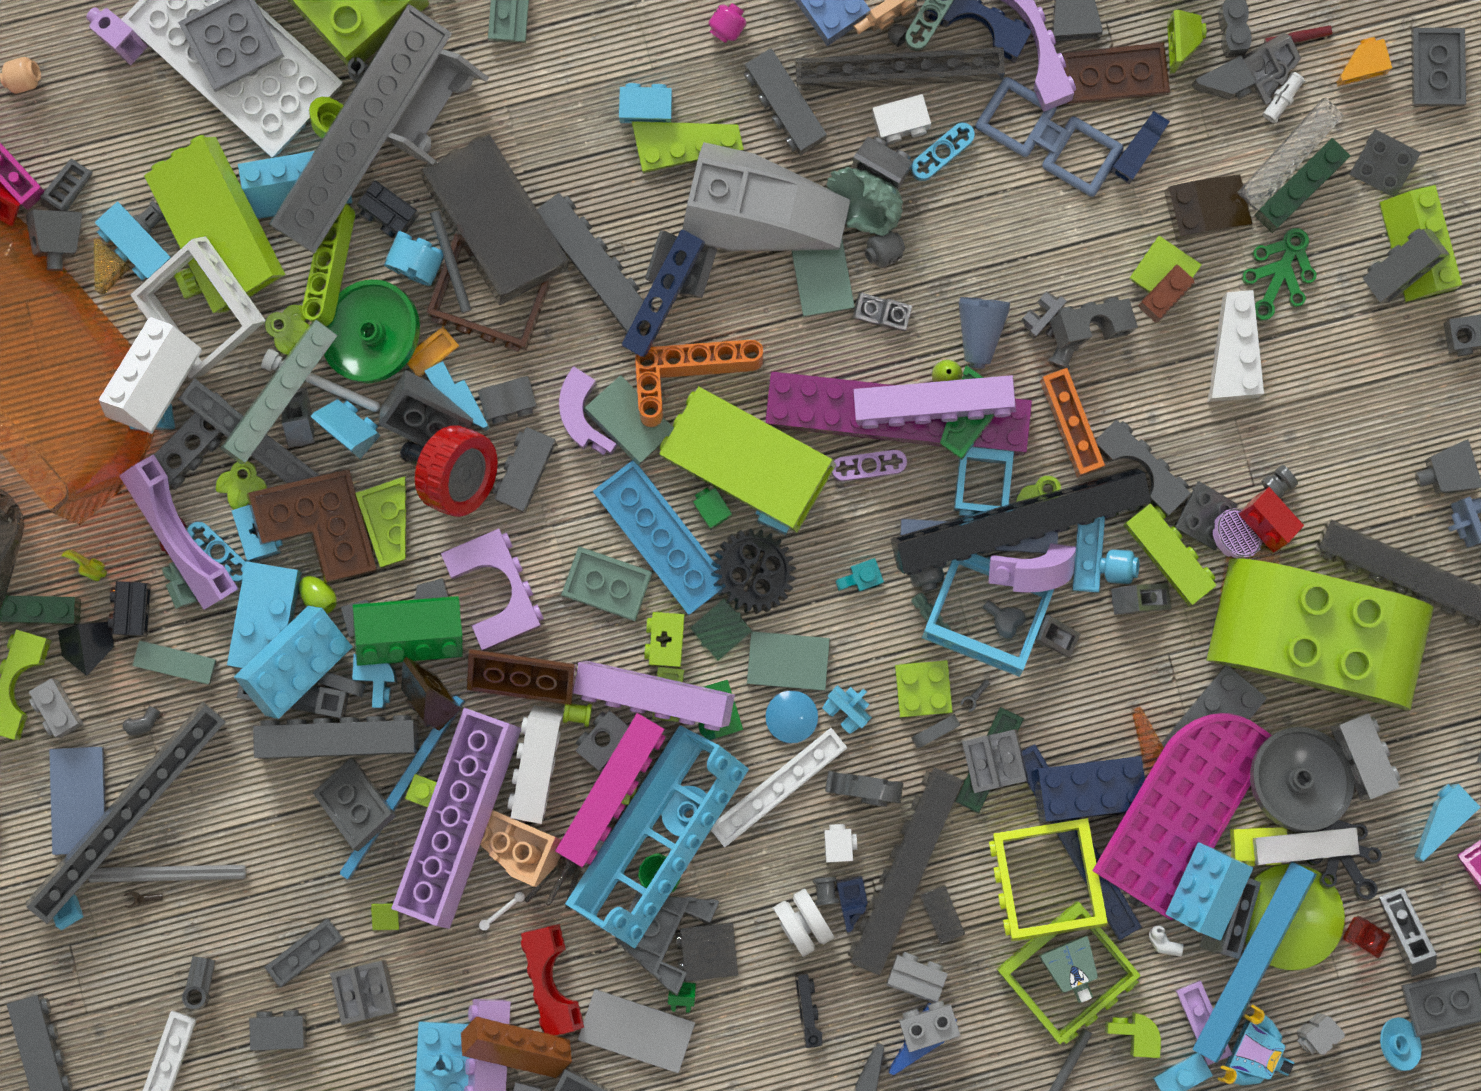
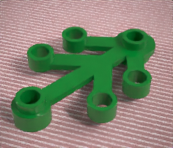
M1300 228L1288 230L1282 241L1267 246H1257L1252 254L1254 260L1263 262L1269 255L1285 251L1280 261L1257 269L1249 268L1242 274V281L1246 285H1253L1258 279L1274 274L1263 299L1255 304L1256 319L1259 321H1267L1274 315L1275 306L1273 301L1284 279L1290 293V305L1300 307L1305 303L1306 296L1300 290L1291 266L1295 256L1302 270L1299 276L1302 283L1311 284L1317 277L1316 271L1311 267L1305 251L1309 245V237ZM1291 238H1298L1300 244L1294 246L1291 243ZM1257 250H1263L1265 252V257H1258ZM1304 272H1310L1312 274V279L1306 280L1304 278ZM1246 273H1252L1255 277L1254 280L1248 281ZM1299 295L1302 299L1301 303H1295L1293 296ZM1259 307H1265L1267 314L1260 315L1258 312Z

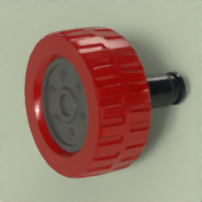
M453 425L439 430L428 440L425 446L408 441L402 446L400 451L402 460L416 466L415 488L421 501L425 505L450 516H466L479 508L491 492L496 479L498 457L495 446L486 436L462 426Z

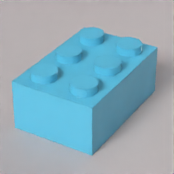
M1198 842L1166 915L1202 934L1221 941L1253 867Z

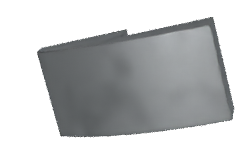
M861 292L858 293L852 318L891 329L906 331L912 306Z

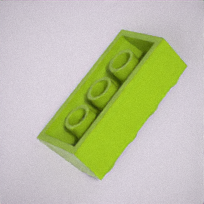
M1436 185L1411 190L1379 202L1391 249L1397 245H1404L1409 241L1407 237L1420 228L1421 230L1431 229L1450 254L1403 291L1405 302L1454 291L1462 286Z

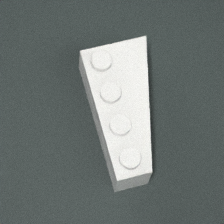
M1253 290L1227 292L1222 298L1214 364L1211 373V385L1207 402L1259 398L1264 394Z

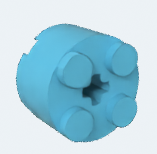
M398 231L384 266L399 275L401 273L407 276L412 281L431 286L444 259L442 250L431 247L432 243L424 239L417 238L415 241L412 240V236Z

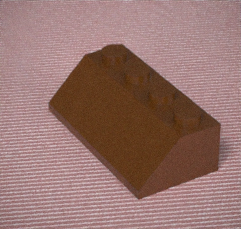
M469 649L467 690L571 705L577 664Z

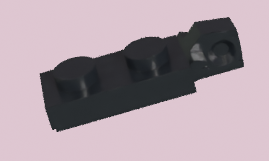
M798 973L794 976L805 1047L822 1046V1032L815 1027V1021L818 1020V1009L816 1004L812 1005L811 994H815L813 978H809L807 973Z

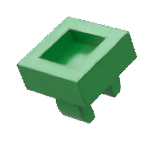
M684 982L678 996L673 995L669 991L668 1005H671L672 1012L676 1011V1005L686 1006V1013L691 1011V1006L694 1007L696 983Z

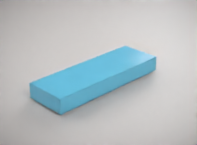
M1103 516L1094 519V522L1091 524H1077L1072 591L1099 593L1100 561L1102 558L1105 523Z

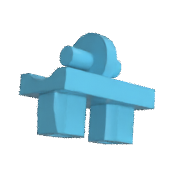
M837 685L828 694L829 698L823 706V709L832 717L840 709L848 715L841 723V726L849 734L859 727L863 728L872 718L865 711L870 704L862 698L867 693L864 688L859 693L852 687L845 692Z

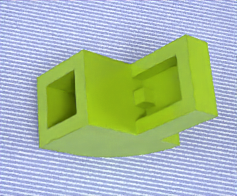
M1132 1012V1023H1129L1126 1017H1112V1022L1105 1021L1106 1033L1131 1035L1130 1055L1133 1057L1160 1058L1161 1036L1156 1024L1151 1019L1142 1014Z

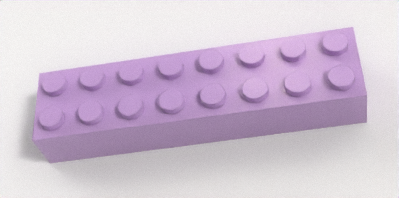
M466 708L463 709L391 909L432 925L450 929L519 738L520 727Z

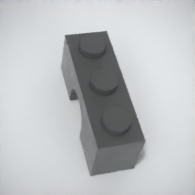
M1113 297L1096 305V302H1088L1081 305V308L1073 309V306L1064 307L1058 310V314L1050 320L1059 350L1083 345L1091 339L1090 323L1096 324L1101 329L1105 340L1127 336L1138 328L1129 298L1119 300L1118 297Z

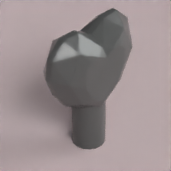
M990 600L983 606V609L994 616L996 630L1005 639L1013 638L1017 627L1022 626L1026 621L1025 613L1021 609L1015 607L999 608Z

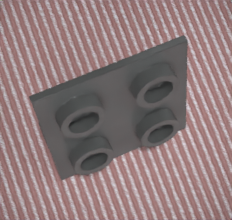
M1374 129L1349 175L1395 197L1401 190L1421 152Z
M1197 481L1195 487H1192L1193 491L1189 500L1185 501L1186 506L1182 508L1183 512L1178 522H1175V528L1181 534L1185 533L1216 551L1217 545L1213 537L1215 519L1224 511L1236 508L1238 504L1202 482Z

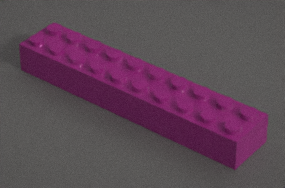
M771 371L765 423L774 428L943 447L940 445V441L947 422H943L942 419H931V423L916 424L915 421H907L902 426H889V423L878 424L877 428L865 429L862 428V425L858 426L856 422L854 389L895 385ZM1015 398L1016 412H1012L1008 417H994L972 447L1014 451V455L1024 456L1027 452L1032 400Z

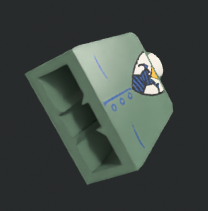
M1083 935L1038 955L1061 992L1065 993L1073 989L1078 1003L1093 998L1088 983L1096 980L1098 975L1088 936Z

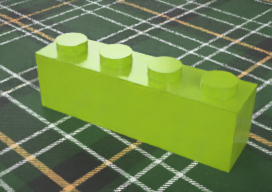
M1150 503L1123 526L1189 607L1217 586L1214 582L1216 578L1207 567L1202 568L1198 563L1199 556L1190 546L1186 548L1181 542L1183 537L1174 526L1170 528L1164 521L1166 516L1157 505L1153 507Z

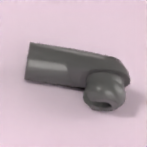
M149 705L143 718L126 719L122 725L123 730L132 736L148 733L161 711Z

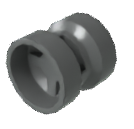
M1283 464L1275 470V474L1267 476L1261 481L1265 489L1270 487L1280 499L1284 496L1285 491L1288 489L1292 490L1298 485L1295 476Z

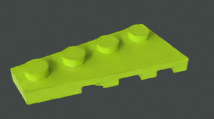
M632 121L643 173L697 162L703 142L744 151L737 124Z

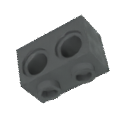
M1481 314L1449 319L1443 323L1449 354L1457 352L1458 357L1473 354V350L1481 349ZM1458 331L1466 333L1468 337L1467 343H1462L1458 340Z

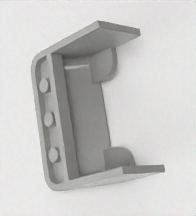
M442 49L386 138V141L412 157L434 165L436 160L428 155L431 149V138L426 133L453 92L461 93L467 91L473 83V78L487 82L489 77L460 54Z

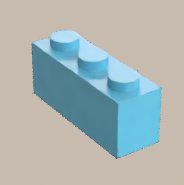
M118 201L95 221L96 225L100 228L97 233L106 243L112 240L117 246L114 251L124 262L129 259L135 265L132 270L142 281L145 278L151 277L171 259L163 248Z

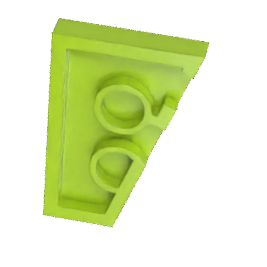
M404 476L355 493L380 567L383 568L406 560V477Z

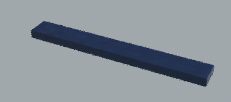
M1033 744L1023 750L1022 754L1029 780L1026 783L1035 796L1032 771L1039 768H1047L1048 765L1036 744ZM1073 820L1050 822V824L1061 823V822H1067V821H1073ZM1077 830L1056 833L1088 887ZM1093 844L1095 859L1097 863L1101 856ZM1099 876L1107 922L1120 941L1142 928L1121 890Z

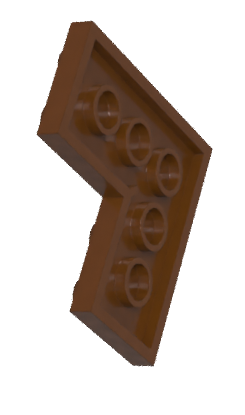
M349 469L247 493L260 545L311 533L324 583L377 570Z

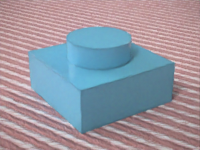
M75 894L53 917L56 927L61 930L84 917Z

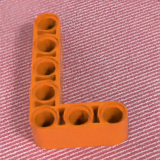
M738 340L651 347L645 357L636 354L638 408L641 422L647 427H655L663 420L661 378L755 371L761 368L763 364L762 345L756 340ZM750 352H754L758 356L756 358L750 359L747 358L745 355ZM724 354L732 356L731 359L726 361L721 360L719 357ZM697 356L706 358L703 362H695L693 359ZM671 358L680 360L677 364L667 362ZM645 360L654 362L651 366L641 364ZM647 384H653L656 386L653 390L650 391L643 389V387ZM649 408L657 410L653 415L644 413Z

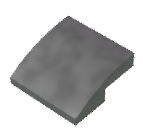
M1017 729L962 741L974 793L1029 781Z
M386 960L330 973L342 1025L397 1012Z

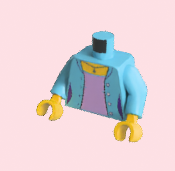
M1251 1005L1254 1008L1252 1016L1244 1015L1247 1020L1231 1051L1232 1055L1229 1056L1225 1066L1222 1065L1220 1067L1226 1071L1223 1078H1217L1221 1082L1242 1086L1260 1084L1264 1079L1270 1080L1274 1071L1286 1076L1292 1071L1294 1062L1282 1056L1286 1046L1281 1043V1033L1274 1022L1264 1014L1263 1010L1255 1005Z

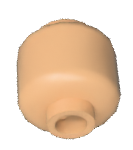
M20 57L5 62L2 67V73H0L2 85L14 94L35 89L41 79V71L38 64L28 57Z

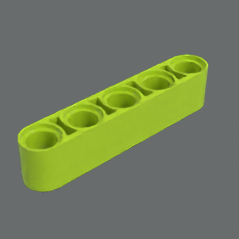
M347 203L316 252L313 253L302 305V313L306 319L311 322L317 320L324 326H328L335 316L355 220L354 208ZM326 283L325 288L321 291L322 286ZM321 308L320 313L316 316L317 311Z

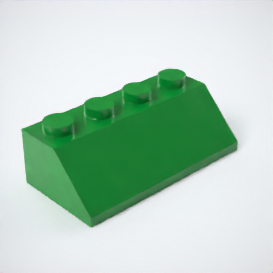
M459 596L352 604L354 650L357 666L403 662L406 657L413 661L463 657Z

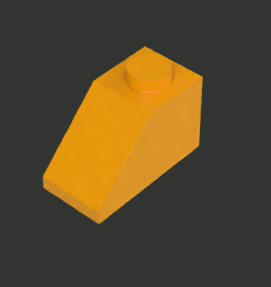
M1375 37L1360 41V45L1355 49L1337 79V87L1388 74L1392 69L1385 40H1376Z

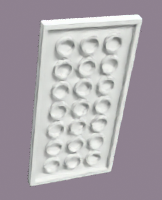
M139 0L121 20L131 27L147 45L271 158L277 157L311 120L309 107L312 101L321 96L332 98L344 85L334 73L258 5L285 57L215 92L178 22L220 0Z

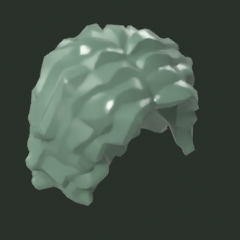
M846 167L845 169L831 172L832 177L827 179V189L850 199L845 222L847 228H856L863 232L884 236L897 227L899 219L902 217L903 200L894 185L880 176H875L867 170H860L858 168Z

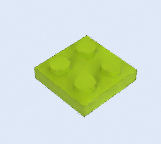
M948 660L895 665L900 718L953 713Z

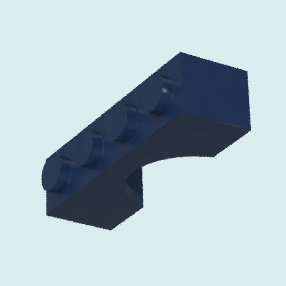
M954 0L940 25L947 28L958 20H976L989 30L993 41L992 52L1016 63L1032 31L1028 29V25L1021 20L1015 19L1013 21L1005 17V13L998 8L992 7L990 9L982 5L983 2L981 0ZM934 10L925 11L924 16L934 22L938 19V15Z

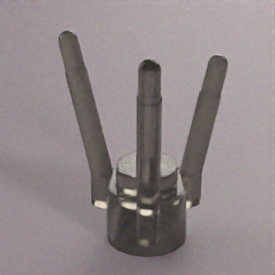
M561 856L557 866L537 887L530 891L524 901L528 903L555 871L559 878L550 893L546 905H551L564 879L570 881L572 877L568 900L582 872L579 870L580 866Z

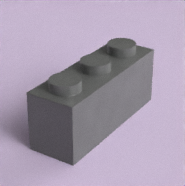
M1419 228L1407 237L1409 241L1402 246H1395L1387 253L1389 257L1382 262L1374 263L1367 269L1369 273L1363 277V280L1380 303L1391 302L1450 255L1431 229L1421 230Z
M528 427L525 428L524 432L519 431L514 442V446L517 447L514 456H508L503 468L507 472L503 480L498 479L493 493L496 494L495 500L497 502L526 513L555 447L556 440Z

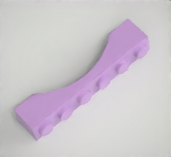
M1001 0L1014 9L1026 22L1028 28L1032 30L1031 33L1038 54V72L1033 89L1043 112L1072 101L1076 86L1072 77H1067L1064 71L1066 67L1065 60L1062 54H1057L1054 48L1056 44L1055 37L1052 31H1047L1044 25L1046 18L1042 8L1037 7L1034 0Z
M154 454L119 475L204 610L238 589L225 567L207 555L183 526L172 502L168 476Z

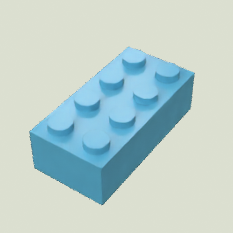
M307 606L244 666L234 678L265 716L279 719L352 648V645L323 608Z

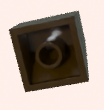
M408 657L403 660L401 690L407 697L405 702L411 709L417 711L418 715L416 717L425 727L432 726L440 731L461 707L437 675Z

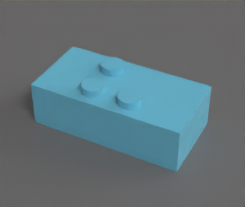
M245 562L227 666L236 668L246 666L293 621L302 572L295 569Z

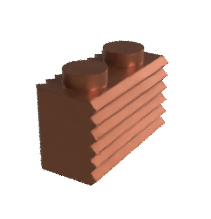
M1176 264L1141 301L1138 307L1154 322H1159L1194 285V279Z

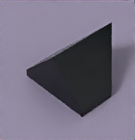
M108 621L78 624L58 630L62 657L86 676L115 647L112 629L108 628Z

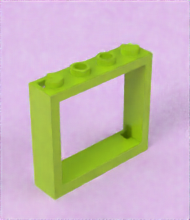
M1076 901L1050 924L1072 921L1078 916L1081 919L1090 918L1091 915L1080 902ZM1101 927L1090 930L1126 974L1059 1031L1011 975L1014 970L1056 935L1032 938L996 968L1058 1044L1062 1042L1067 1044L1078 1035L1076 1031L1082 1025L1086 1027L1091 1025L1098 1019L1097 1013L1105 1007L1106 1010L1111 1008L1118 1002L1117 996L1125 990L1128 993L1139 983L1137 979L1141 975Z

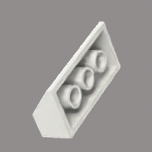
M150 317L99 399L105 417L152 434L202 352L201 348L173 325Z

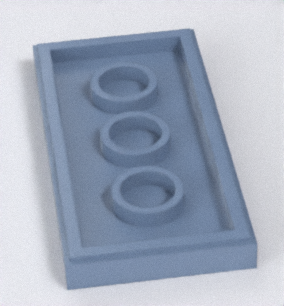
M104 747L49 749L52 855L68 854L106 811Z

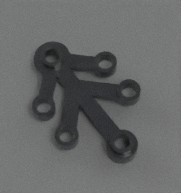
M1340 820L1319 830L1358 828L1363 832V836L1358 837V841H1362L1368 835L1366 826L1362 824L1353 825ZM1359 845L1360 854L1355 855L1364 858L1369 864H1376L1382 857V853L1378 848H1367ZM1370 851H1373V852L1376 853V855H1377V859H1376V860H1372V859L1369 857V852H1370ZM1351 855L1328 858L1325 873L1319 879L1320 885L1323 888L1330 889L1336 885V872L1340 860L1355 884V896L1361 901H1369L1376 896L1378 891L1376 883L1371 879H1364ZM1319 858L1318 861H1313L1312 859L1306 861L1308 864L1316 866L1322 862L1323 858ZM1330 876L1332 884H1327L1324 881V877ZM1366 887L1368 895H1363L1360 888Z

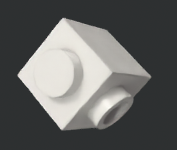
M845 824L829 825V830H824L826 862L853 861L852 850H857L856 834H851V829H845Z

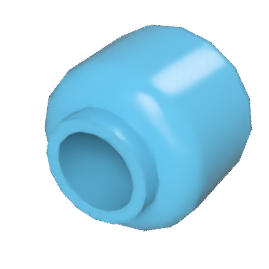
M1112 549L1108 551L1106 558H1101L1100 573L1105 574L1108 583L1130 584L1134 578H1138L1139 557H1135L1134 552L1130 550Z

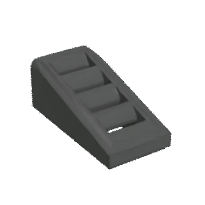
M71 158L40 196L41 205L50 211H68L93 172ZM70 170L80 175L81 179L79 180L69 174ZM64 179L68 180L75 186L72 188L71 186L63 182ZM57 189H62L63 191L68 193V195H63L62 193L57 191ZM52 197L58 199V200L61 201L62 203H59L58 201H56V200L53 199Z
M875 1043L854 1087L855 1091H877L884 1053L883 1044Z

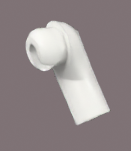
M1154 926L1150 930L1149 940L1158 953L1182 956L1183 944L1170 942L1162 926Z

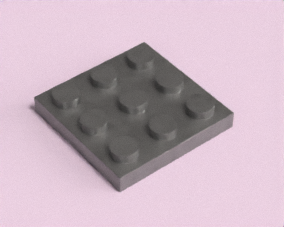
M220 0L178 22L215 92L285 57L255 0Z

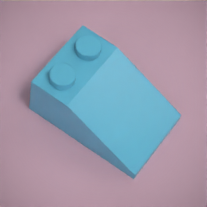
M337 399L310 416L359 459L364 456L381 436L375 431L378 426L368 417L362 420L357 416L358 409L347 400L343 404Z

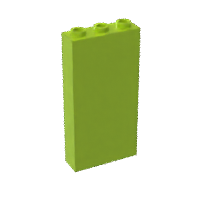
M199 135L190 141L191 145L173 151L170 154L171 158L152 165V170L145 174L144 177L180 249L190 240L206 236L250 298L286 274L217 138ZM195 258L189 261L188 264L212 312L223 313L231 310Z
M698 386L695 392L692 391L686 401L687 407L684 412L679 414L674 420V429L670 436H666L663 439L659 453L661 457L797 533L835 469L836 463L826 455Z

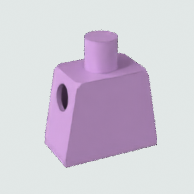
M94 7L87 13L86 19L91 23L89 28L130 66L148 47L131 27L108 8L100 11L97 7Z

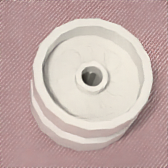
M805 888L793 895V900L799 909L798 912L795 913L787 901H782L773 907L781 920L780 925L790 942L792 944L795 943L802 957L814 951L815 945L808 934L813 932L818 942L823 945L835 938Z

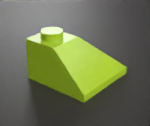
M1174 10L1167 22L1169 74L1175 73L1199 48L1203 39H1206V23H1202L1201 15L1182 10Z

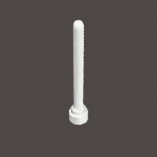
M269 348L263 358L261 368L270 372L272 370L277 371L284 361L283 357L279 356V352ZM310 373L305 382L373 412L380 410L378 402L318 375Z

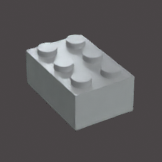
M1369 713L1361 714L1330 726L1336 743L1342 748L1344 755L1350 761L1351 771L1354 775V786L1360 800H1371L1400 788L1398 781L1401 780L1396 767H1391L1388 760L1390 752L1386 743L1380 741L1377 734L1380 728L1375 717H1370Z

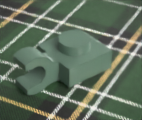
M174 562L162 568L165 578L171 581L166 587L175 609L198 602Z

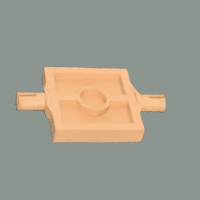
M886 0L870 10V14L853 25L858 34L871 27L873 32L879 28L885 30L894 23L893 19L900 14L904 17L914 11L916 8L914 5L917 4V0Z

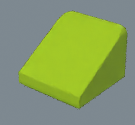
M393 903L371 904L372 930H399V911L391 909Z

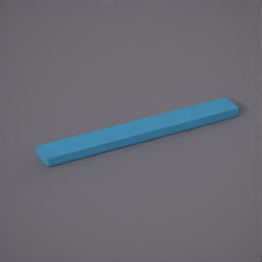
M456 695L453 696L462 708L465 701ZM458 712L440 731L433 727L386 800L393 812L409 790L414 774L420 773ZM381 831L359 851H353L340 871L341 876L347 880L352 878Z
M1291 861L1192 1050L1218 1063L1317 874Z

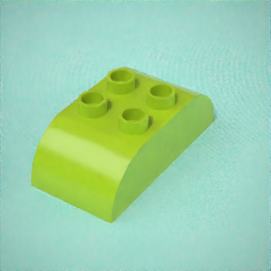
M1233 558L1229 560L1206 661L1410 711L1434 607L1406 595L1295 567L1265 561Z

